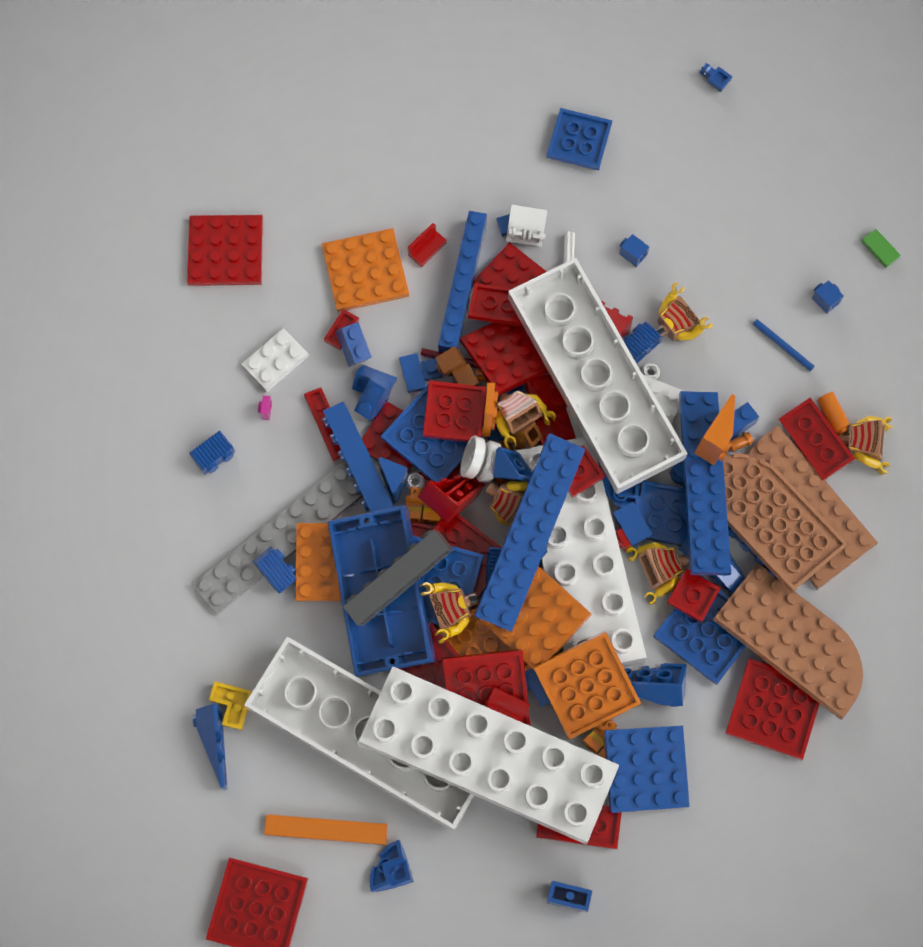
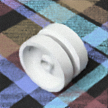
M472 436L463 453L460 467L461 476L473 479L476 476L479 482L489 484L494 478L496 450L498 447H501V444L491 440L485 443L483 438Z

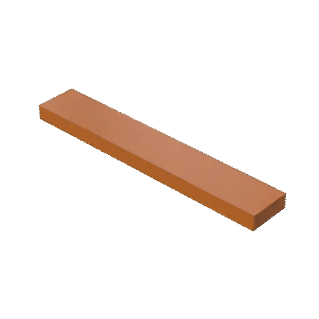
M266 814L264 835L386 845L388 824Z

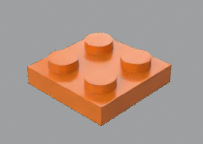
M487 383L482 436L490 437L491 429H495L496 404L498 400V391H495V383Z

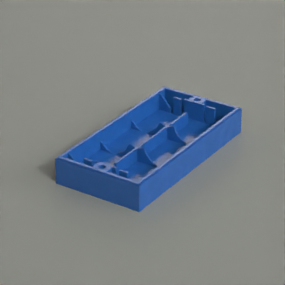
M401 505L328 521L342 606L347 604L346 601L354 594L358 595L366 583L373 582L378 578L377 574L380 571L391 567L394 559L399 556L403 557L408 552L407 549L415 543L408 507ZM421 578L364 626H357L343 607L356 677L362 678L391 671L392 666L402 670L437 662L425 596L420 594L424 592L423 586L419 587L422 584ZM392 659L395 660L394 664H391Z

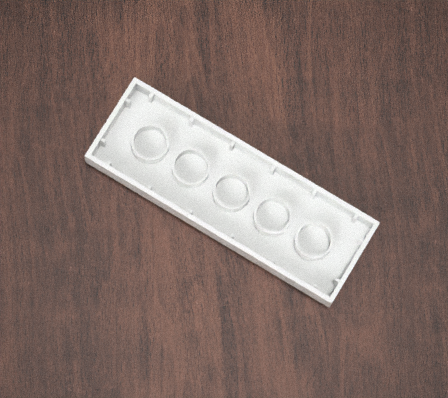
M577 258L508 291V299L616 494L686 459L687 452Z
M585 437L566 440L577 446L584 445L598 464V460ZM543 445L516 451L521 454L532 472ZM603 480L574 498L569 493L567 494L546 546L548 552L541 559L540 563L543 570L592 614L561 648V652L606 631L624 667L643 663L647 656Z
M286 637L244 706L247 710L454 832L475 795L361 746L359 739L381 691L291 638Z
M393 666L359 739L361 746L583 844L588 843L619 767V764Z

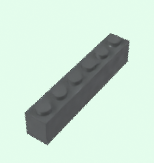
M430 530L422 536L423 540L418 544H412L403 557L399 556L394 559L391 567L380 571L377 574L378 578L373 582L366 583L358 595L354 594L347 599V604L343 607L357 626L367 624L454 550L439 531Z

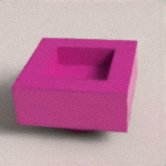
M263 395L262 402L259 401L258 413L261 414L263 420H270L272 399L271 396Z

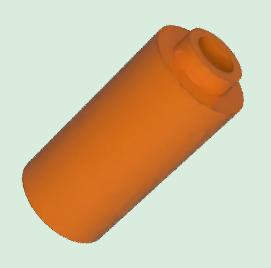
M829 392L818 398L817 403L835 432L839 435L849 432L851 424L834 392Z

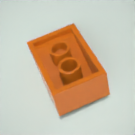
M731 394L694 452L712 465H715L717 460L722 461L732 445L729 441L733 436L735 395Z

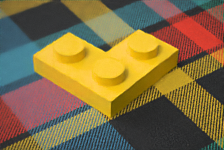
M214 681L209 701L227 706L222 722L223 726L242 731L248 713L244 705L253 691Z

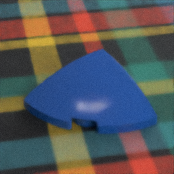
M605 474L603 484L606 495L616 506L622 508L634 502L639 510V483L616 494Z
M397 840L388 845L379 854L381 859L377 867H372L370 874L371 892L389 890L414 882L401 841Z

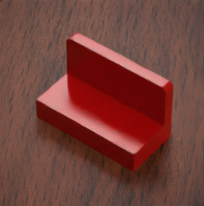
M432 223L408 246V256L420 267H423L447 243V240L436 231V225Z
M494 686L485 702V707L524 723L523 718L530 706V703Z

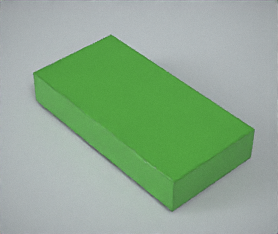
M877 229L861 241L885 268L901 256Z

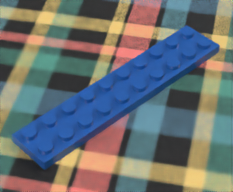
M680 391L682 445L687 452L686 459L683 460L690 572L691 575L730 576L732 572L723 460H717L715 465H712L694 453L719 414L718 392Z
M548 434L474 617L512 632L584 454V448L553 434Z

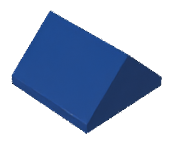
M498 447L493 477L507 481L529 482L532 470L521 454Z
M381 457L378 459L380 472L392 501L396 504L406 485L408 478L407 467Z

